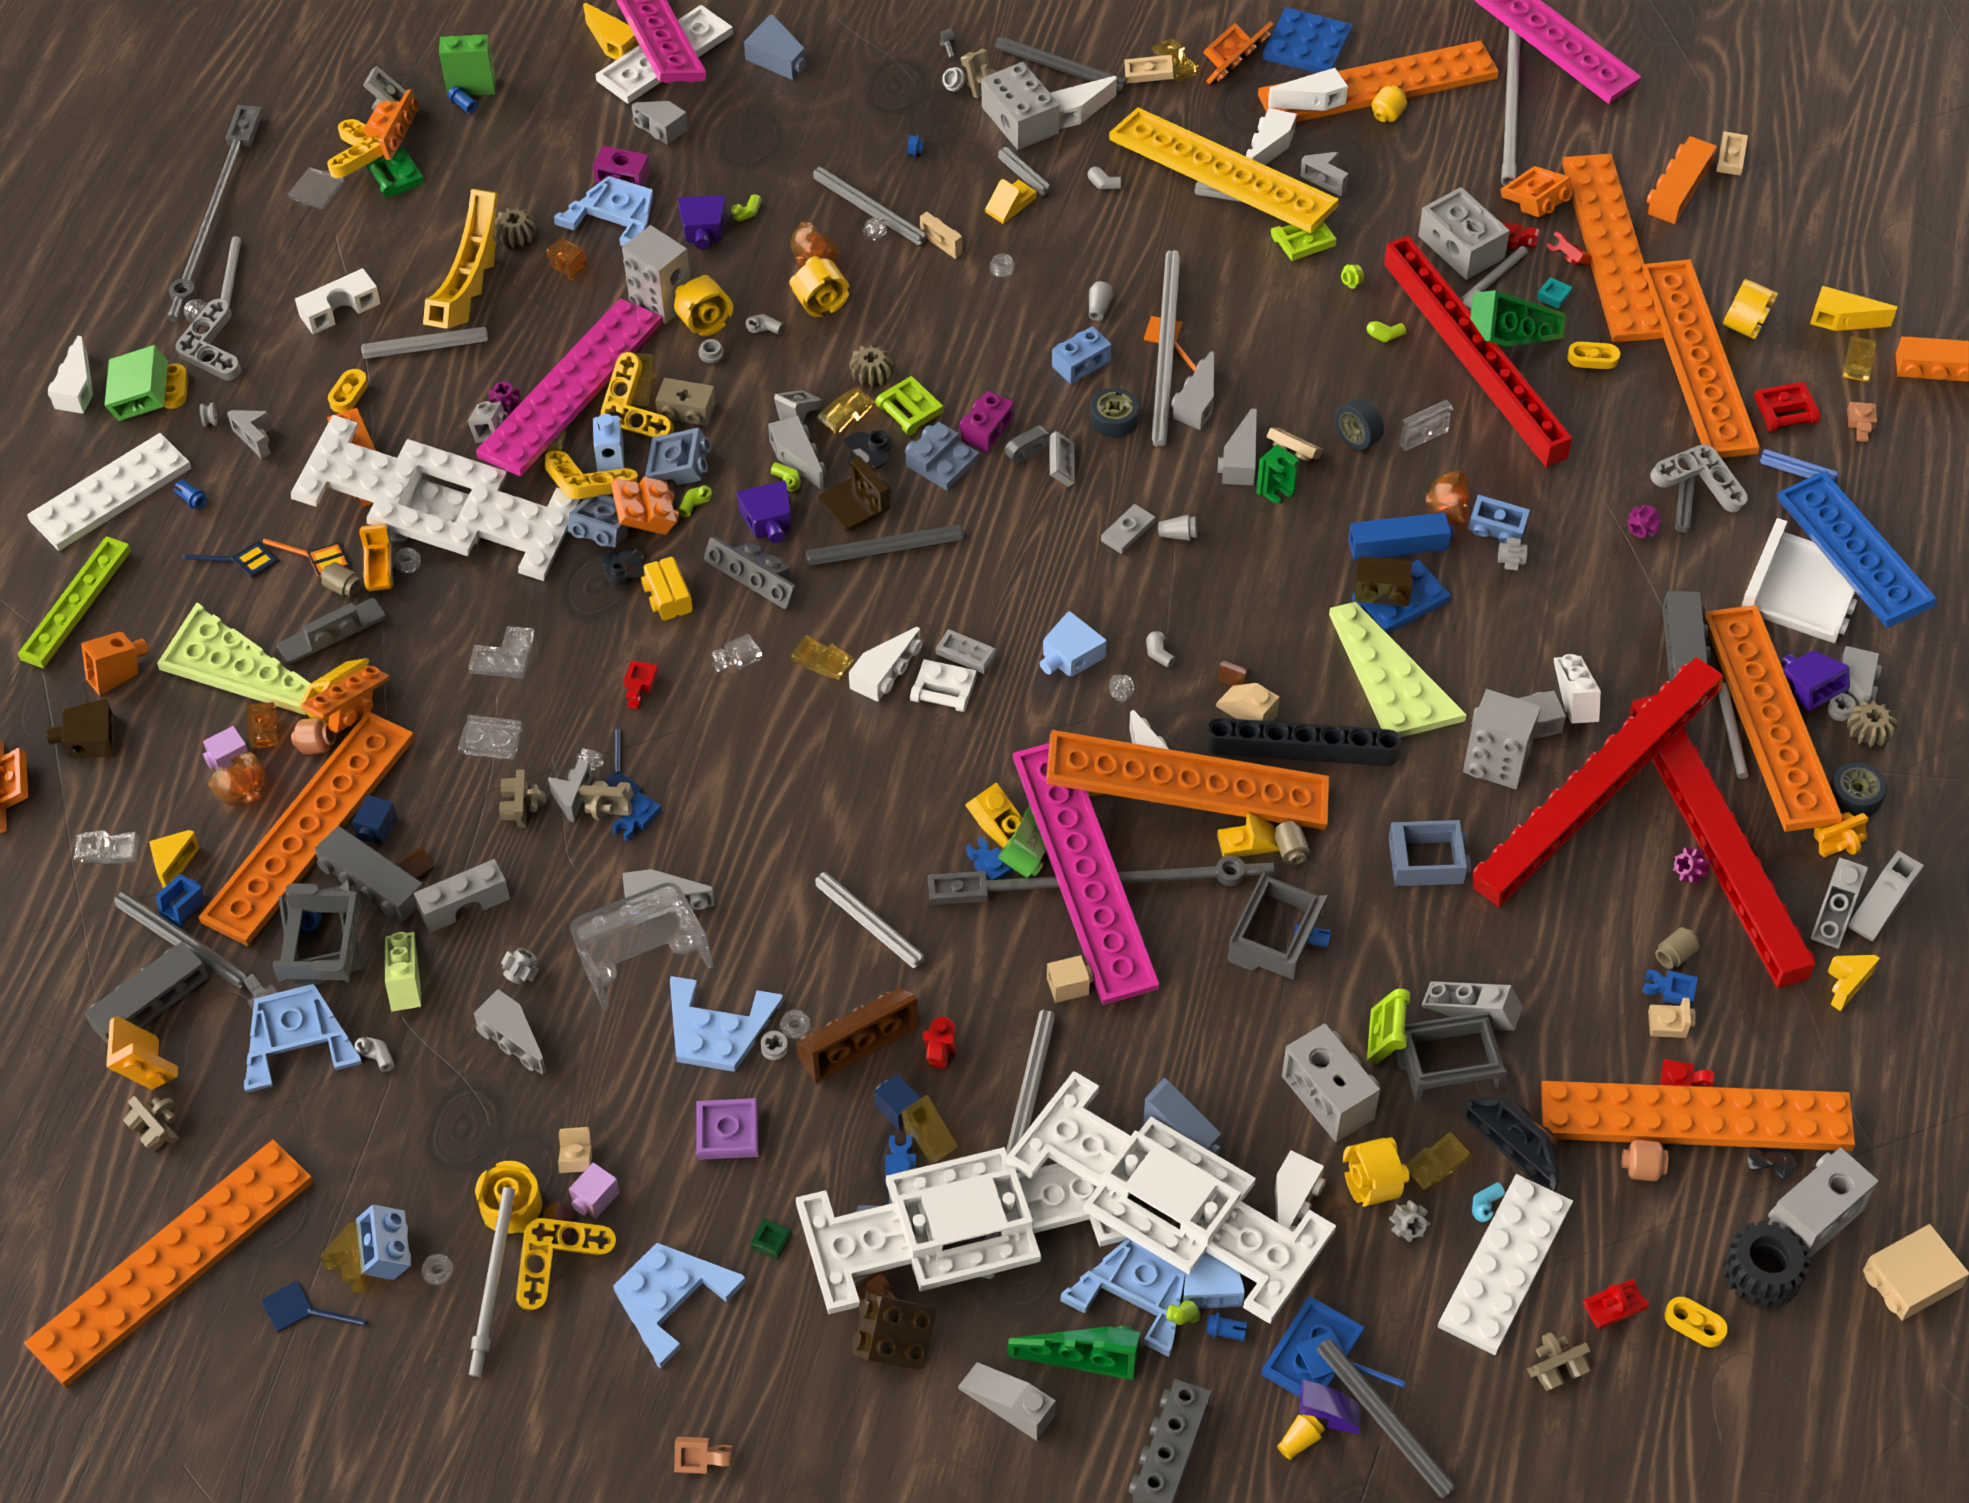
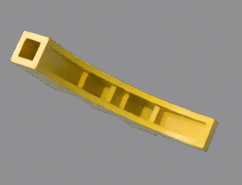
M471 189L468 215L458 253L441 287L425 300L424 325L448 329L469 321L471 297L480 295L482 292L484 269L494 267L496 242L493 240L498 193Z

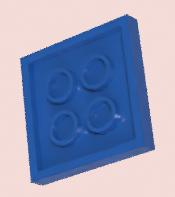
M1285 7L1263 51V59L1314 73L1332 69L1335 67L1352 32V24Z

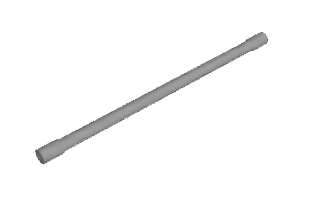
M1509 28L1504 156L1501 183L1504 186L1516 179L1517 169L1515 163L1521 36L1511 28Z

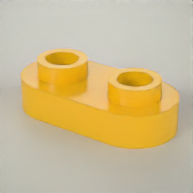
M1575 342L1569 347L1567 359L1575 367L1612 369L1618 365L1620 351L1616 346L1608 343Z
M169 364L167 367L164 407L178 408L186 401L188 375L185 367L181 364Z
M350 369L344 372L328 395V401L333 411L342 413L351 410L368 387L366 374L362 370Z
M1675 1297L1668 1303L1665 1310V1320L1670 1327L1706 1347H1716L1724 1341L1727 1334V1324L1721 1316L1686 1297ZM1675 1314H1682L1686 1319L1681 1320ZM1704 1330H1711L1714 1335L1709 1336Z

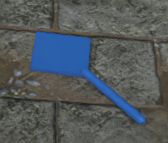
M1333 1330L1296 1344L1313 1381L1334 1373L1333 1369L1317 1352L1318 1346L1323 1341L1332 1339L1344 1353ZM1351 1362L1359 1372L1399 1387H1405L1406 1385L1402 1380Z

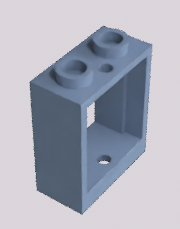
M1460 820L1391 822L1388 839L1395 886L1464 884L1466 872L1471 870V860L1469 855H1465L1464 848H1467L1466 831H1461ZM1451 843L1454 865H1408L1406 844Z

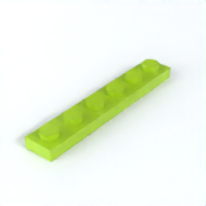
M107 536L104 538L18 652L21 661L44 669L131 552L129 544Z

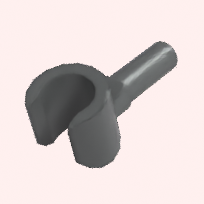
M949 28L940 32V44L945 46L949 59L953 60L955 56L951 43L955 41V35L952 29Z

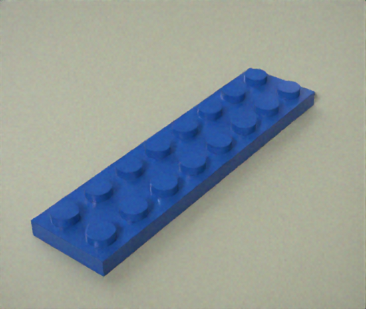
M1825 471L1777 493L1778 501L1886 628L1937 606L1936 597Z

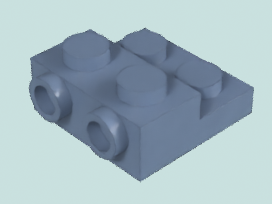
M939 421L933 427L931 425L926 426L921 438L917 442L911 441L905 449L906 467L946 491L979 460L978 451L959 441V433Z
M699 428L653 437L645 477L661 481L673 479L677 485L701 481L702 473L708 470L705 455L711 451L709 439L704 436Z
M602 495L585 498L569 513L568 532H571L576 538H588L596 541L600 546L616 547L628 535L629 526L619 523L614 497Z

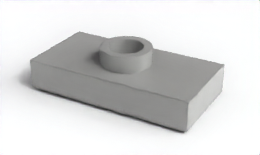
M1055 431L1050 435V476L1069 487L1075 483L1074 442Z
M1134 504L1101 535V541L1120 554H1123L1155 523V516Z
M950 629L947 630L935 648L937 655L970 669L977 670L982 674L986 672L997 655L996 648Z

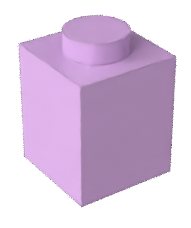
M234 726L203 741L207 751L203 753L206 763L210 769L215 767L221 776L251 761L246 744Z
M592 1163L569 1188L573 1208L582 1215L587 1213L595 1220L620 1193L617 1179L595 1163Z

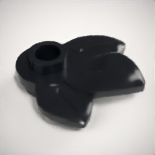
M875 430L870 434L857 432L843 439V443L853 450L848 459L849 466H851V460L858 456L866 463H870L875 469L882 467L888 461V451L891 449L892 440L883 430Z
M627 548L621 553L612 550L606 551L602 556L601 564L605 567V576L608 578L609 583L624 585L629 581V578L645 576V564L642 563L643 552L638 548Z
M1745 1147L1749 1149L1747 1164L1750 1171L1773 1167L1777 1176L1785 1180L1793 1173L1796 1167L1793 1149Z

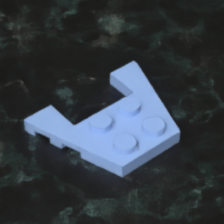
M608 176L586 192L587 196L581 201H574L569 205V209L563 214L559 212L554 216L555 225L574 231L586 214L627 226L619 238L620 246H624L647 228L653 191L652 189Z
M671 976L670 988L677 1062L735 1072L754 1046L755 1039L759 1033L770 1023L773 1013L776 1009L779 1010L783 1004L782 994L757 990L750 1016L692 1007L698 987L697 980Z
M314 984L254 999L250 1032L251 1040L247 1056V1073L244 1081L246 1093L273 1086L267 1060L268 1056L314 1044L329 1042L335 1070L362 1064L359 1054Z
M1127 1238L1104 1257L1103 1262L1091 1272L1087 1271L1080 1277L1079 1282L1063 1291L1061 1302L1086 1314L1101 1288L1157 1316L1144 1338V1345L1169 1357L1172 1352L1176 1322L1168 1321L1166 1314L1171 1304L1180 1307L1186 1273Z
M656 1243L613 1285V1288L632 1323L635 1324L643 1342L653 1355L657 1366L662 1368L681 1347L680 1343L664 1331L660 1325L701 1284H705L725 1302H728L746 1283V1280L739 1273Z

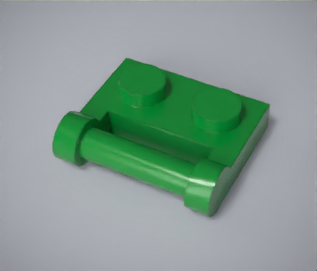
M404 147L397 149L391 160H386L383 155L365 165L366 169L372 172L380 184V190L385 197H391L424 184L422 174ZM386 167L395 182L388 181L381 169Z

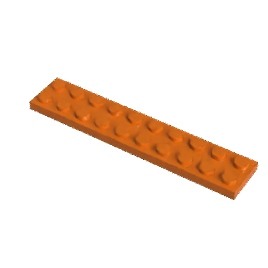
M1480 40L1337 71L1347 84L1348 89L1346 104L1325 111L1271 109L1297 114L1296 122L1369 107L1379 91L1386 86H1397L1404 91L1406 98L1498 79L1499 71ZM1280 84L1259 88L1258 96L1266 112L1270 108L1268 106L1270 87Z
M1612 154L1563 157L1562 166L1565 176L1571 178L1572 201L1587 253L1592 256L1590 264L1612 342L1663 339V329L1641 270V265L1644 264Z
M1691 259L1642 264L1641 270L1663 329V338L1701 445L1705 444L1713 447L1721 458L1758 454L1760 448Z
M1757 605L1706 611L1705 619H1703L1704 625H1708L1709 638L1784 832L1832 826L1841 822L1842 815Z
M367 711L199 916L200 922L248 947L279 909V896H282V898L286 897V886L292 883L299 884L318 859L314 848L337 826L345 827L361 807L366 796L374 791L415 740L414 733Z
M1052 730L1050 735L1046 784L1242 817L1252 814L1266 821L1278 823L1294 821L1298 826L1325 830L1328 823L1329 776Z
M1542 1081L1541 1083L1542 1127L1544 1126L1551 1130L1558 1140L1609 1142L1645 1140L1656 1141L1661 1144L1838 1150L1841 1147L1844 1151H1853L1855 1146L1849 1092Z
M272 1139L24 1342L25 1345L65 1388L68 1387L314 1183L312 1177Z

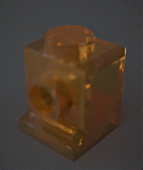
M562 237L550 245L546 251V257L550 259L551 267L558 272L566 274L569 281L575 279L587 267L584 249Z
M275 703L246 705L247 735L251 747L267 748L280 745V723Z

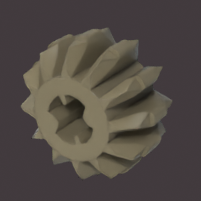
M518 207L514 210L507 208L505 213L498 212V218L495 221V236L498 241L502 242L503 246L510 244L512 248L516 245L523 247L524 242L531 243L532 237L536 236L535 219L532 214L528 213L527 209L520 211Z
M872 344L869 348L861 346L859 351H853L850 370L854 381H859L861 386L868 383L873 387L875 383L882 385L884 380H890L893 361L889 351H884L882 346L874 348Z
M1875 700L1870 702V704L1862 701L1859 706H1854L1847 721V728L1850 729V737L1858 738V744L1866 742L1871 748L1875 743L1882 747L1886 741H1890L1893 738L1897 719L1894 718V710H1886L1885 703L1879 706Z

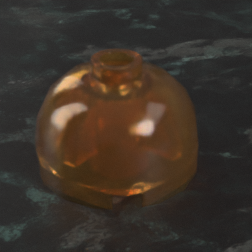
M804 221L795 229L790 239L791 252L795 256L793 261L801 268L806 265L809 258L817 256L819 259L834 261L840 254L839 248L825 234L821 236L817 233L818 228Z
M1462 470L1442 473L1431 484L1430 492L1426 493L1427 507L1432 508L1434 514L1445 513L1448 523L1460 524L1469 521L1471 508L1465 510L1467 500H1470V491L1465 473L1462 474Z
M250 751L232 758L231 762L233 765L227 769L221 766L211 776L208 786L214 796L221 802L230 806H240L245 803L252 805L261 798L260 792L265 787L266 772L258 757Z

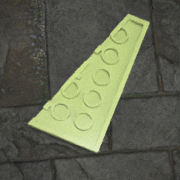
M1356 602L1330 608L1329 615L1381 729L1394 730L1401 737L1465 721L1466 714Z
M199 603L195 604L157 662L159 670L306 715V712L299 705L311 683L294 671L290 672L281 665L280 661L266 655L262 648L234 628L230 629L224 625L221 619L214 614L210 615Z

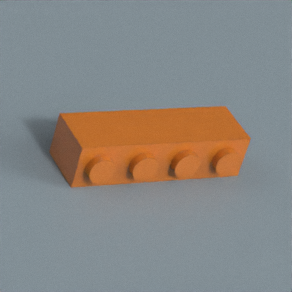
M1689 136L1685 144H1680L1675 160L1671 159L1669 161L1666 174L1660 175L1656 190L1652 189L1648 195L1647 203L1650 204L1648 214L1675 224L1712 166L1717 146Z
M1901 336L1895 354L1897 377L1969 382V341Z

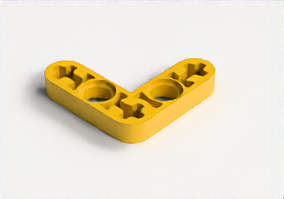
M349 119L342 121L338 125L340 137L343 141L353 146L327 162L330 175L334 178L345 177L383 156L384 153L379 142L381 136L366 137L364 131L366 125L358 120Z
M631 352L621 354L617 359L601 409V415L609 414L610 411L614 412L616 409L620 414L626 415L625 420L620 418L623 430L651 438L672 434L674 432V425L670 419L663 415L631 406L642 371V361ZM632 361L635 366L633 368L630 367L627 371L624 364L625 362ZM623 374L624 376H626L627 374V376H629L631 380L629 381L624 377H620V375ZM620 383H626L628 386V391L624 396H617L615 392L617 385ZM641 414L644 422L640 427L634 428L631 420L635 415ZM650 422L657 425L663 423L667 428L665 431L661 430L659 434L657 429L650 427Z
M551 451L545 455L546 471L562 492L572 499L613 494L611 484L615 478L636 483L638 480L637 472L632 469L621 468L583 474L567 453Z
M537 1218L529 1222L524 1231L516 1300L519 1306L525 1310H535L542 1307L545 1303L553 1250L603 1255L610 1252L615 1246L616 1236L614 1232L606 1226ZM540 1224L543 1231L553 1232L555 1231L554 1226H558L555 1234L556 1244H552L554 1237L550 1236L542 1237L540 1241H537V1235L532 1234V1230L538 1228ZM566 1228H572L578 1233V1241L573 1246L566 1245L562 1240V1233ZM585 1230H588L586 1237H597L602 1232L603 1238L608 1239V1244L603 1245L599 1249L598 1243L589 1241L586 1242V1248H583ZM532 1255L541 1257L544 1262V1267L539 1273H533L528 1269L527 1262ZM525 1276L531 1279L542 1278V1283H535L534 1293L539 1294V1299L534 1300L532 1305L529 1304V1299L524 1297V1292L530 1291L532 1281L525 1282Z

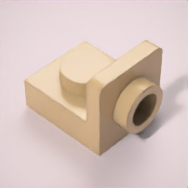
M1683 998L1680 1006L1650 1005L1649 1007L1650 1036L1686 1038L1690 1026L1694 1027L1695 1009H1690L1689 998Z
M588 1127L560 1129L559 1173L584 1172L591 1165L592 1161L590 1129Z

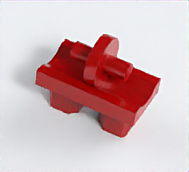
M938 1017L934 1019L929 1027V1031H924L923 1042L927 1050L926 1059L929 1061V1067L947 1069L949 1055L956 1056L957 1044L954 1037L956 1030L953 1021L949 1018Z
M1634 1279L1619 1285L1613 1284L1607 1290L1584 1299L1582 1303L1598 1330L1648 1309L1650 1305L1640 1293Z

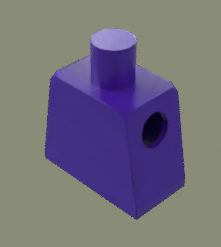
M725 195L678 197L680 219L686 242L695 243L698 249H707L710 246V242L720 241L727 217Z
M786 481L737 492L739 512L753 535L757 538L768 536L772 543L781 542L785 538L784 532L792 528Z
M1810 651L1798 659L1789 654L1781 662L1794 698L1808 711L1817 708L1850 689V667L1819 652Z

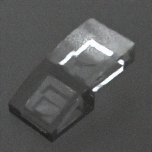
M104 830L77 834L73 858L80 862L100 864L136 862L140 837L136 832L109 836Z

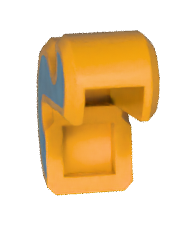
M384 524L362 526L359 533L364 547L365 587L368 591L392 589L394 586L392 572L393 550L389 529Z

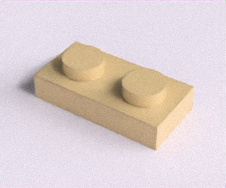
M1172 55L1125 59L1126 84L1174 79Z
M1723 132L1716 172L1741 176L1748 135Z
M928 212L920 216V229L927 234L926 238L955 259L962 254V236L956 230H952L939 218H935Z
M1270 428L1267 434V438L1274 441L1273 446L1278 444L1286 451L1290 448L1296 451L1295 456L1305 461L1320 459L1324 450L1280 428Z

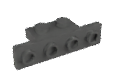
M716 537L709 539L704 561L781 608L787 609L790 607L796 586L784 578L788 577L791 567L784 564L780 558L769 555L761 550V547L757 544L746 543L733 548Z
M370 598L356 606L350 603L302 626L304 631L277 643V649L286 663L291 665L384 620L386 616L375 598Z

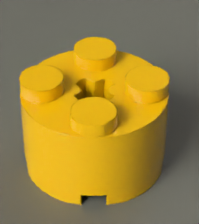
M817 256L809 258L806 265L789 282L792 291L802 306L813 317H822L821 313L828 310L831 313L837 311L849 297V292L847 291L848 287L850 288L849 283L835 263L829 259H819Z
M702 275L690 280L686 284L678 286L675 290V312L693 333H699L701 336L713 335L723 329L726 325L724 321L728 316L731 318L733 313L732 300L710 276Z
M1745 279L1723 321V325L1755 340L1762 327L1758 322L1764 323L1770 311V308L1766 306L1772 307L1778 293Z
M1380 1138L1348 1146L1344 1151L1343 1163L1349 1162V1172L1344 1173L1349 1191L1357 1203L1363 1202L1362 1206L1366 1207L1401 1197L1404 1183L1409 1181V1172L1406 1165L1400 1162L1397 1154V1145L1393 1138Z
M503 1161L497 1163L496 1167L488 1172L487 1170L484 1171L476 1184L475 1194L482 1218L487 1227L495 1230L503 1187L514 1188L515 1195L508 1233H524L526 1226L529 1222L539 1217L542 1209V1198L537 1180L530 1169L520 1162Z

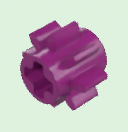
M511 382L497 383L493 390L490 389L488 391L489 402H501L504 412L511 413L520 404L519 388L512 389Z
M1643 505L1640 509L1635 506L1628 514L1630 516L1627 520L1629 530L1636 537L1645 538L1648 534L1653 537L1659 531V525L1662 520H1660V514L1654 507Z
M1683 848V853L1675 856V868H1673V871L1680 874V881H1690L1691 883L1699 884L1700 878L1709 875L1708 870L1711 861L1703 857V850Z

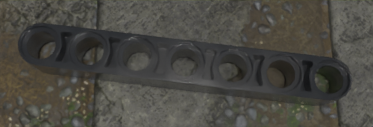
M1215 718L1207 726L1206 747L1210 752L1217 755L1391 766L1398 761L1402 740L1396 731L1390 729Z

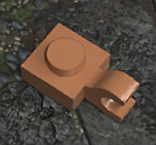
M1849 402L1847 407L1848 427L1856 428L1857 441L1868 442V433H1871V429H1875L1877 424L1876 404Z
M676 1437L674 1472L707 1474L708 1465L730 1466V1460L732 1459L731 1445L709 1447V1438Z

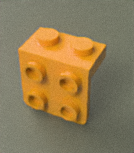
M119 1016L110 1019L107 1068L151 1090L178 1077V1066L158 1056L159 1039L157 1036Z

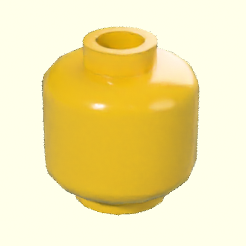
M1397 86L1382 88L1371 104L1375 118L1381 122L1396 121L1407 107L1404 91Z

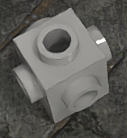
M486 401L477 404L468 419V424L476 443L484 442L508 417L507 412H504L501 402L490 403Z

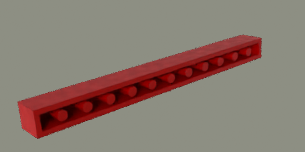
M1409 235L1387 243L1385 267L1542 464L1547 468L1568 459L1573 439L1498 345L1485 341L1470 319L1471 312Z
M1695 657L1689 664L1685 663L1671 682L1666 681L1653 699L1649 698L1645 701L1640 712L1635 717H1629L1616 735L1612 734L1608 737L1604 747L1598 753L1593 752L1579 771L1575 770L1571 773L1567 783L1561 789L1556 788L1542 807L1538 806L1533 810L1529 820L1524 825H1518L1504 844H1498L1488 860L1480 862L1475 867L1472 873L1473 889L1500 908L1721 691L1723 674L1698 657Z
M1656 695L1634 700L1629 717H1635L1640 712L1645 701L1649 698L1653 699ZM1685 726L1651 760L1700 849L1704 851L1705 858L1711 861L1709 865L1777 989L1808 980L1815 966V957L1811 950H1807L1802 941L1800 929L1793 925L1787 906L1779 900L1774 883L1765 875L1760 858L1755 856L1751 850L1747 835L1742 834L1737 825V818L1734 812L1728 809L1723 792L1717 789L1714 784L1711 771L1708 767L1704 766L1700 759L1699 750L1696 745L1691 743Z

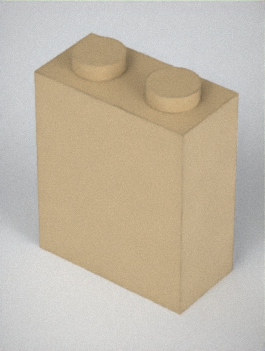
M1930 1224L1870 1256L1863 1269L1868 1283L1872 1287L1877 1288L1884 1297L1889 1310L1896 1313L1902 1321L1962 1288L1969 1276V1272Z

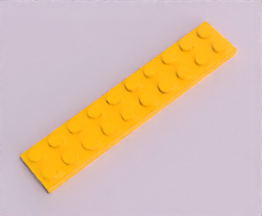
M1136 108L1109 133V140L1309 233H1312L1338 208V198L1141 108Z

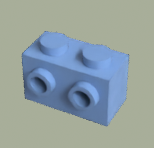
M1093 326L1079 332L1071 339L1059 343L1052 349V367L1070 384L1111 362V343Z
M1478 495L1468 530H1472L1477 536L1487 537L1489 535L1496 537L1502 543L1507 542V537L1521 539L1530 509Z
M371 1205L356 1218L361 1273L363 1275L394 1280L411 1266V1253L407 1236L408 1226L404 1210Z

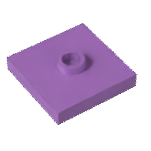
M757 1098L697 1101V1160L758 1157Z

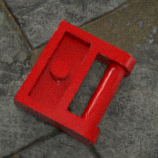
M1805 382L1755 390L1754 399L1765 419V426L1769 432L1778 430V427L1805 422L1813 424L1820 421L1819 409ZM1805 409L1806 411L1786 416H1776L1778 413Z

